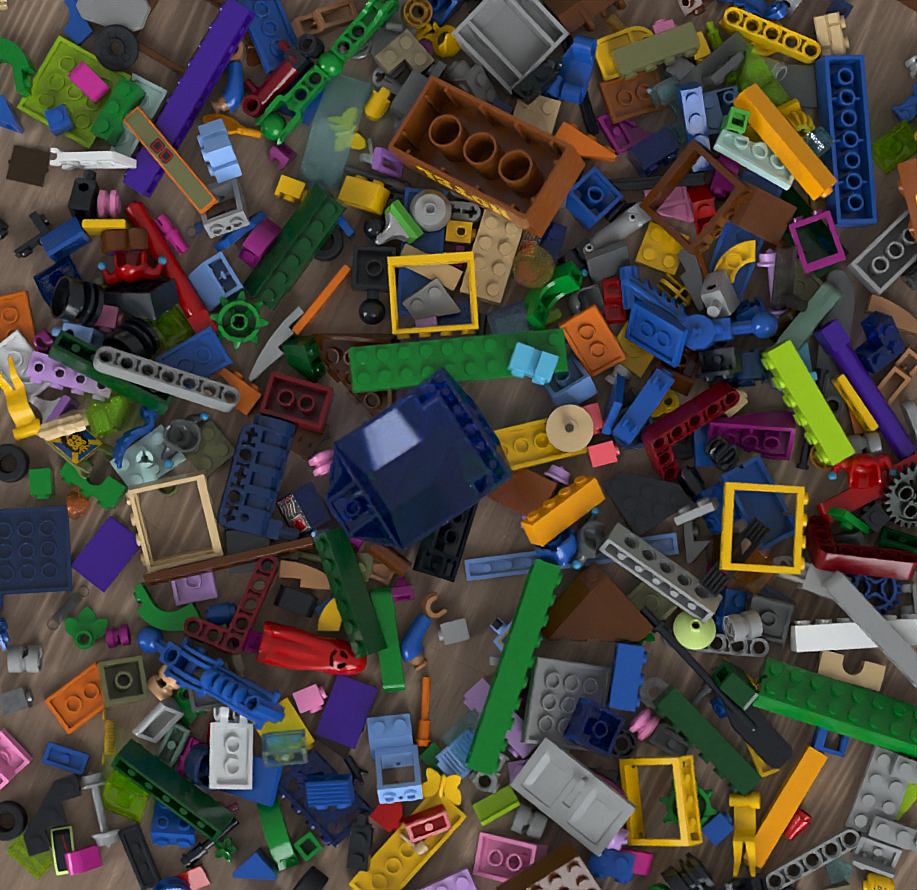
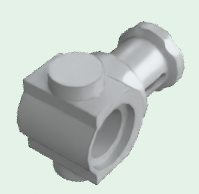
M500 752L498 758L501 760L498 772H493L492 776L473 770L469 779L476 784L479 790L495 794L501 784L497 781L501 776L499 771L504 763L509 761L510 758ZM482 775H487L490 777L491 782L487 786H482L478 782L479 778Z

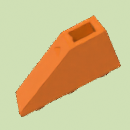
M564 121L555 134V137L573 145L584 160L615 162L617 155L614 154L615 151L607 145L603 147L597 143L598 140L588 133L586 135L579 131L580 128L572 122L568 124Z

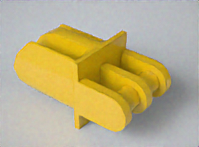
M383 86L378 93L373 90V94L364 108L366 117L373 122L381 119L391 106V101L389 100L393 93Z
M667 272L664 275L667 280L661 278L659 281L661 286L657 285L660 294L662 295V291L666 289L670 303L671 295H673L675 299L679 298L685 308L687 306L690 307V302L693 299L686 286L684 287ZM683 291L688 294L686 298L681 295Z

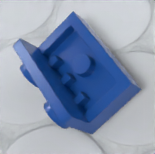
M720 482L691 498L693 503H697L698 500L709 497V499L717 497L720 505L714 511L702 515L707 528L713 535L722 529L724 488ZM735 507L733 509V523L741 519Z
M722 589L719 593L723 598L715 614L711 617L717 632H724L723 618L731 614L740 615L741 612L745 611L746 591Z
M605 848L600 857L593 852L591 853L588 869L594 873V877L606 879L607 876L615 878V882L627 884V881L634 880L633 870L636 855Z

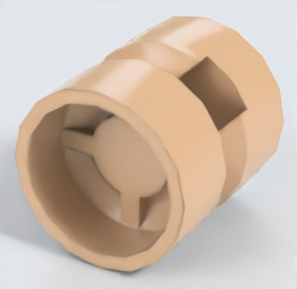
M166 664L158 670V675H153L146 681L148 689L160 701L171 697L173 689L178 690L180 686L175 684L176 680L165 676Z

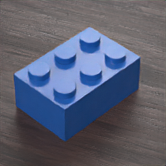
M616 642L607 706L609 708L635 712V707L640 706L641 695L638 693V688L643 685L644 673L641 672L642 664L646 665L648 652L644 651L645 647Z

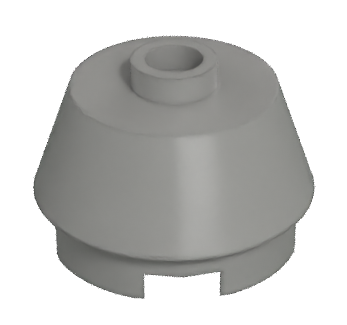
M433 189L423 190L416 194L409 206L410 216L421 230L426 232H435L445 227L452 213L448 198L440 191Z

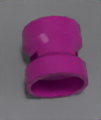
M128 624L120 625L119 628L107 627L105 629L109 648H115L120 644L123 646L131 645V634Z

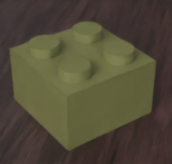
M142 655L98 662L97 671L103 708L147 701L149 696Z

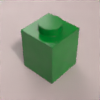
M29 469L30 495L37 496L39 500L50 499V495L56 494L54 469Z
M310 829L293 844L306 862L325 846L313 829Z

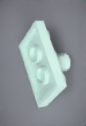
M162 424L125 451L122 468H117V465L114 463L115 458L110 461L128 488L130 485L158 480L159 477L166 475L187 459L182 452H178L172 458L174 462L173 467L168 469L164 466L165 462L161 459V454L165 447L163 439L165 428Z

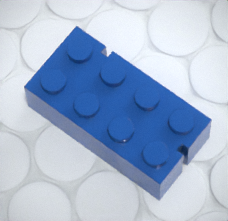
M759 455L718 476L723 486L725 482L775 485ZM734 490V506L744 525L747 526L755 516L760 522L771 529L757 547L759 551H763L794 534L795 520L792 514L783 515L782 512H786L789 509L779 492Z

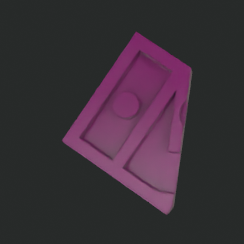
M607 113L596 119L598 126L617 156L652 137L650 132L643 131L631 119L612 125Z

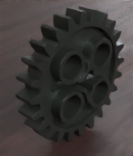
M912 461L910 467L903 464L902 471L896 469V476L889 475L892 481L884 483L888 488L881 490L885 496L880 498L884 503L881 507L889 515L890 520L894 524L897 523L900 527L905 525L907 528H910L911 525L917 528V464Z

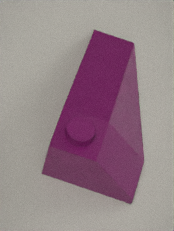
M766 411L713 419L709 423L707 438L711 440L715 436H720L726 439L731 446L736 445L744 448L745 452L751 453V451L762 454V457L766 459L790 461L796 431L795 419L793 417L794 412Z

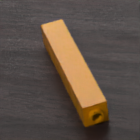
M754 83L743 90L733 101L734 106L750 112L749 124L809 196L816 200L820 196L825 198L832 193L833 189L831 187L837 182V179L760 87Z
M807 744L756 827L755 853L756 866L759 868L763 867L828 759L827 756ZM745 845L742 850V857L745 858L743 862L749 866Z

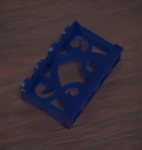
M313 747L279 780L277 794L283 800L287 798L292 803L291 808L298 815L302 813L307 818L305 821L313 831L317 829L322 834L320 838L326 845L330 846L332 844L336 848L351 831L352 822L348 825L345 816L357 810L370 811V816L373 809L355 790V799L349 807L339 809L334 806L335 810H317L308 806L307 790L304 784H294L300 788L297 793L289 789V781L293 778H301L307 781L311 775L339 774ZM310 760L313 762L307 776L298 773ZM303 796H304L305 806L298 800L299 798H302ZM315 817L324 818L322 824ZM341 817L343 821L342 830L339 833L330 832L328 824L334 823L337 827L338 822L336 818Z

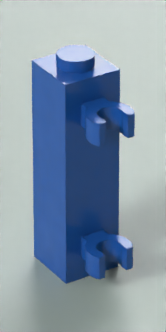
M657 368L611 433L627 445L631 444L674 383L673 375L664 368L661 370Z

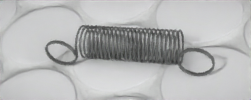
M76 592L52 616L53 618L58 612L60 613L55 618L58 625L68 616L67 614L73 609L72 607L79 599L78 595L75 598L73 597Z

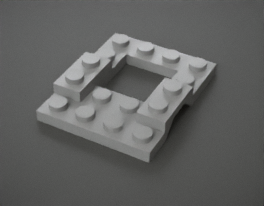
M875 745L845 825L866 833L870 837L917 852V828L895 820L909 782L917 784V761Z

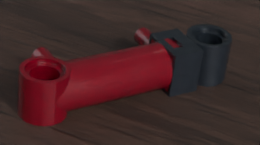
M309 33L299 37L297 47L294 45L290 46L285 40H281L278 46L285 52L283 55L285 59L258 88L250 79L244 81L245 87L252 93L242 101L244 113L255 119L263 115L265 109L276 96L282 95L301 73L306 74L315 64L311 59H317L324 53L325 46L322 40ZM313 43L312 48L309 50V45ZM258 103V107H257V109L254 111V107H255V105Z

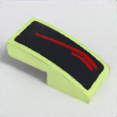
M67 826L50 829L56 875L69 874L64 854L76 850L74 828Z

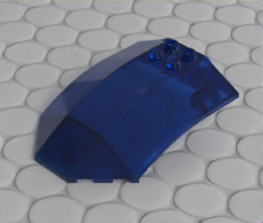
M442 367L388 408L334 442L333 463L330 465L328 478L330 482L325 502L348 538L361 539L378 545H387L396 549L406 550L472 507L514 477V474L500 440L474 400Z

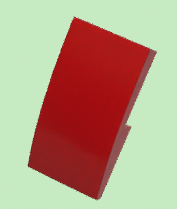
M602 279L604 317L608 324L626 323L627 317L623 307L621 279Z

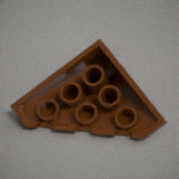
M382 333L311 334L314 335L319 346L322 361L329 368L327 372L337 383L341 381L349 390L347 392L349 397L357 405L361 403L369 412L367 416L371 421L392 423L394 421L397 389L352 393L348 350L350 347L400 343L397 336Z
M593 562L576 577L547 610L546 614H549L546 626L541 627L540 631L549 641H557L558 638H570V641L587 642V638H597L600 642H617V639H629L630 643H639L654 627L602 569Z

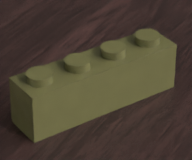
M691 21L612 50L611 58L619 79L625 77L628 80L636 77L637 73L643 70L645 72L653 71L658 68L657 65L665 63V65L672 64L681 56L685 55V58L697 54L701 44Z

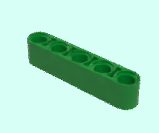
M391 586L370 589L371 602L387 645L386 649L378 651L384 693L406 690Z

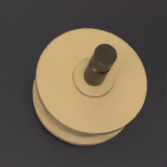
M576 405L558 407L550 414L546 424V433L549 441L557 449L565 452H575L583 449L592 439L594 432L591 416L583 408Z

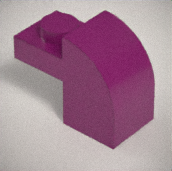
M266 217L248 235L242 244L243 248L238 258L254 269L282 229Z

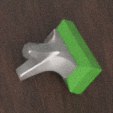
M397 199L384 211L386 226L383 232L377 235L375 243L381 246L390 240L399 239L411 245L424 232Z

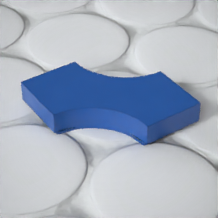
M65 0L64 2L69 9L70 17L63 31L77 46H80L94 32L89 25V21L82 19L76 7L78 0Z
M259 211L250 216V225L226 233L214 244L215 249L220 252L231 246L240 237L255 228L266 217L265 214Z

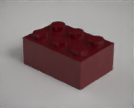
M271 371L259 413L262 416L279 419L294 424L297 427L323 434L335 393L333 388Z

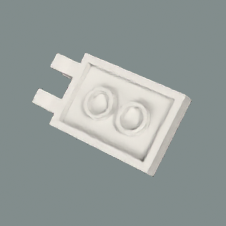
M51 148L50 152L57 154V158L50 160L49 165H62V169L66 171L73 170L74 168L125 169L136 168L137 160L115 151L64 152L58 148Z
M229 707L214 708L213 713L216 722L210 723L209 789H252L253 724H247V718L234 711V720H228Z

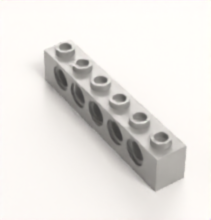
M618 522L607 534L599 548L602 553L694 618L699 619L703 624L715 614L723 598L720 594L715 597L699 584L701 582L699 579Z

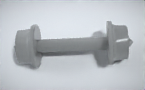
M90 770L88 775L81 777L82 785L79 788L80 790L90 788L101 832L93 834L91 837L95 839L97 847L106 846L110 848L112 843L119 841L118 832L120 828L109 830L99 786L109 782L104 778L102 771L94 773V771Z

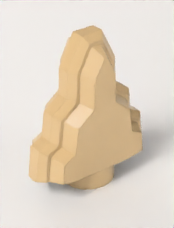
M73 409L41 424L37 434L46 441L53 440L61 436L86 430L85 426L90 425V420L85 409L78 411Z

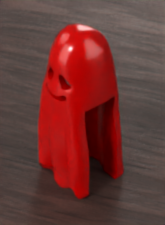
M265 621L257 662L287 669L312 670L326 674L350 676L359 674L365 669L367 656L355 659L351 644L348 641L320 636L299 628Z

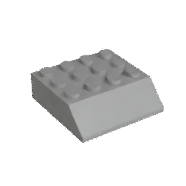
M483 0L457 26L452 35L475 64H480L486 75L505 95L512 94V89L550 55L569 35V32L538 0Z

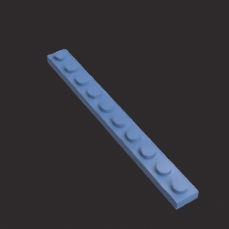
M676 533L639 537L665 556L679 554ZM536 551L464 560L467 581L527 574L532 561L539 559ZM603 554L598 558H589L583 566H589L593 562L605 564L615 561ZM570 561L566 565L560 566L561 569L572 568Z

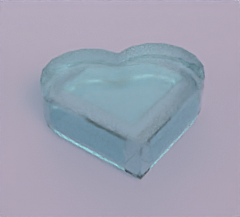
M838 858L825 864L831 884L847 880L853 875L852 866L846 862H841Z

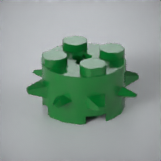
M240 291L238 297L229 300L221 296L219 299L222 306L219 313L210 315V319L218 322V338L225 337L229 341H233L235 349H238L241 342L252 340L258 343L259 340L256 334L259 327L266 326L269 321L260 317L259 309L263 302L253 303L245 297L244 291ZM236 316L243 317L242 324L240 322L235 323Z
M695 777L700 826L702 829L704 823L708 820V816L717 815L718 811L711 807L709 800L714 790L703 791L698 787L697 777ZM672 780L673 789L669 792L668 796L659 798V801L666 805L668 813L662 821L664 823L674 821L679 826L675 782Z

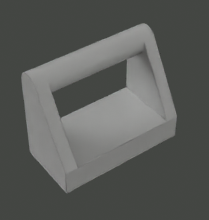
M172 697L166 698L132 732L137 737L157 743L185 713L176 699Z

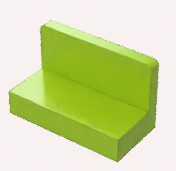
M510 784L497 790L495 794L492 793L472 804L482 826L518 807L520 802Z

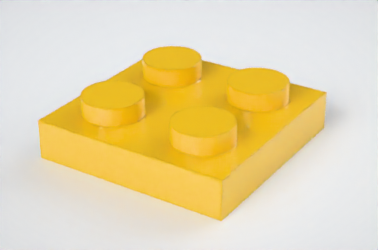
M650 222L635 262L665 274L668 272L674 277L680 263L677 253L684 248L660 225ZM681 234L683 237L689 240V236Z

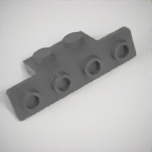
M736 31L685 75L678 82V85L697 81L703 89L709 85L715 84L717 86L726 79L725 75L727 73H732L741 66L740 62L745 58L743 53L749 49V45L740 32Z

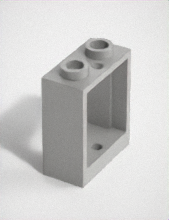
M237 177L219 184L214 182L206 185L218 199V202L215 204L235 198L237 205L236 210L210 218L209 210L203 215L201 214L203 226L210 238L250 225L243 188Z

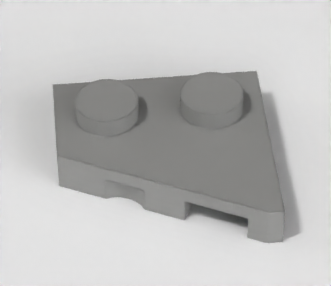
M437 277L402 301L414 320L454 314L461 311Z
M705 497L698 500L697 503L679 508L677 515L674 517L676 525L678 526L714 511L720 505L717 497L710 499Z

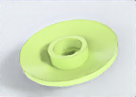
M683 611L674 621L673 633L682 646L698 650L712 643L716 634V626L712 618L703 624L699 619ZM692 624L699 625V628H693Z

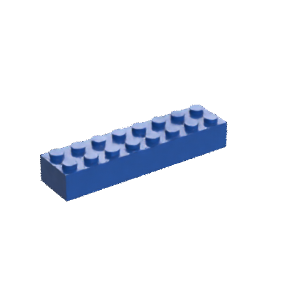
M824 55L815 61L822 163L837 179V182L831 187L833 192L825 197L826 211L830 210L836 228L868 227L877 223L864 55Z

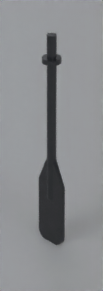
M644 606L640 613L654 627L651 632L653 634L658 632L722 700L732 728L771 769L781 768L792 756L791 746L754 706L750 705L744 710L726 695L705 669L664 627L666 621L664 619L659 621Z

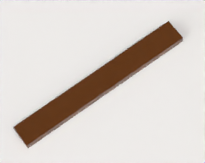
M311 536L143 575L144 582L148 586H153L258 562L260 557L272 555L279 557L314 549L315 546Z

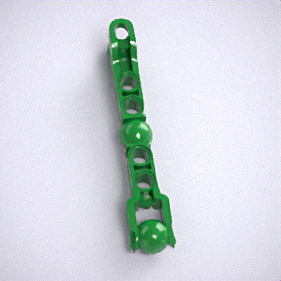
M368 0L361 13L337 38L334 47L331 46L330 51L320 55L317 65H314V69H310L285 96H276L265 109V113L255 121V125H260L262 135L268 140H276L277 146L281 145L286 137L304 121L303 113L326 87L327 81L330 82L331 77L339 75L344 63H347L346 60L352 58L369 38L394 16L399 9V1ZM357 28L364 29L361 37L354 36V31ZM343 44L350 45V49L346 53L340 52V47ZM315 75H320V83L312 84L311 79ZM300 91L307 92L304 100H297V95ZM283 104H286L290 111L296 113L287 125L282 116L274 114Z

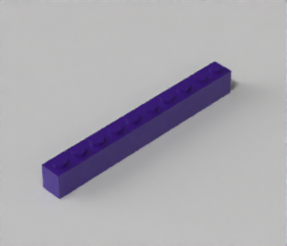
M227 0L220 7V14L211 23L209 33L200 42L198 52L189 61L188 69L184 76L179 78L176 90L168 97L164 111L156 118V127L176 150L182 144L256 16L251 10L234 0ZM143 146L142 149L137 151L134 158L137 160L136 168H128L126 170L122 183L150 198L165 171Z

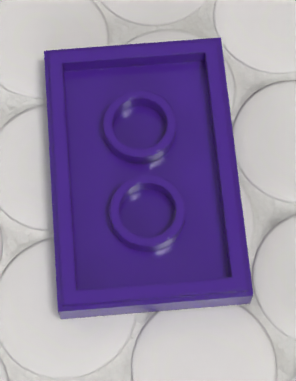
M109 516L71 564V567L102 592H105L141 546L137 545L135 534L112 516Z
M337 675L315 734L355 749L378 688L344 675Z

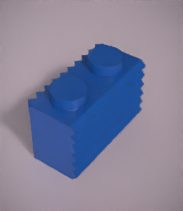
M351 773L311 775L305 783L308 806L315 807L317 810L326 809L328 806H336L339 809L347 808L355 799Z

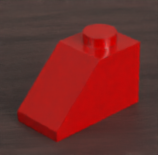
M402 801L378 803L369 817L389 833L392 829L396 831L403 823L401 819L403 816Z

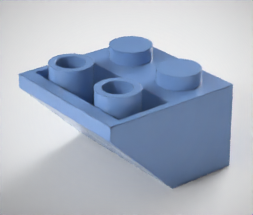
M737 85L703 93L709 139L719 136V129L724 115L729 114L732 106L735 107L733 101L739 95Z
M222 252L204 261L187 276L209 312L222 306L219 299L221 296L229 300L238 296L240 291H246Z

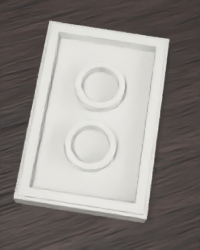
M17 329L0 343V372L15 390L10 377L8 357L12 356L16 372L26 388L27 399L30 402L32 396L37 397L51 383L43 381L42 384H37L29 381L30 377L26 376L32 351L35 350Z

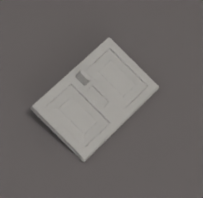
M548 736L545 737L516 778L510 782L512 788L598 857L602 855L603 850L637 808Z

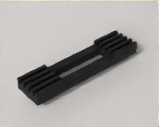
M755 516L732 543L731 554L745 538L752 542L735 564H744L771 531ZM720 559L699 583L715 597H717L737 572L729 570L725 576L718 571Z

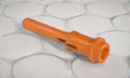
M431 677L422 678L420 719H417V736L414 739L417 746H429V742H431L429 739L431 720H428Z

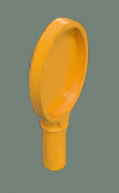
M211 113L203 117L202 124L222 118L228 135L236 133L261 138V130L239 125L236 119L228 115Z

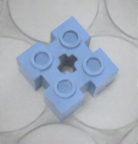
M220 118L198 126L200 135L197 136L200 147H204V149H201L205 162H210V164H207L211 177L215 176L219 184L241 176L242 172L223 119Z

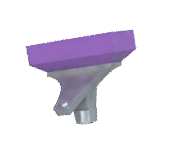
M369 138L367 141L370 154H360V161L372 164V169L390 177L401 178L403 165L390 151L382 147H376L374 139Z
M65 394L62 398L59 397L53 401L43 400L39 396H32L30 402L42 414V424L70 410H77L80 406V403Z

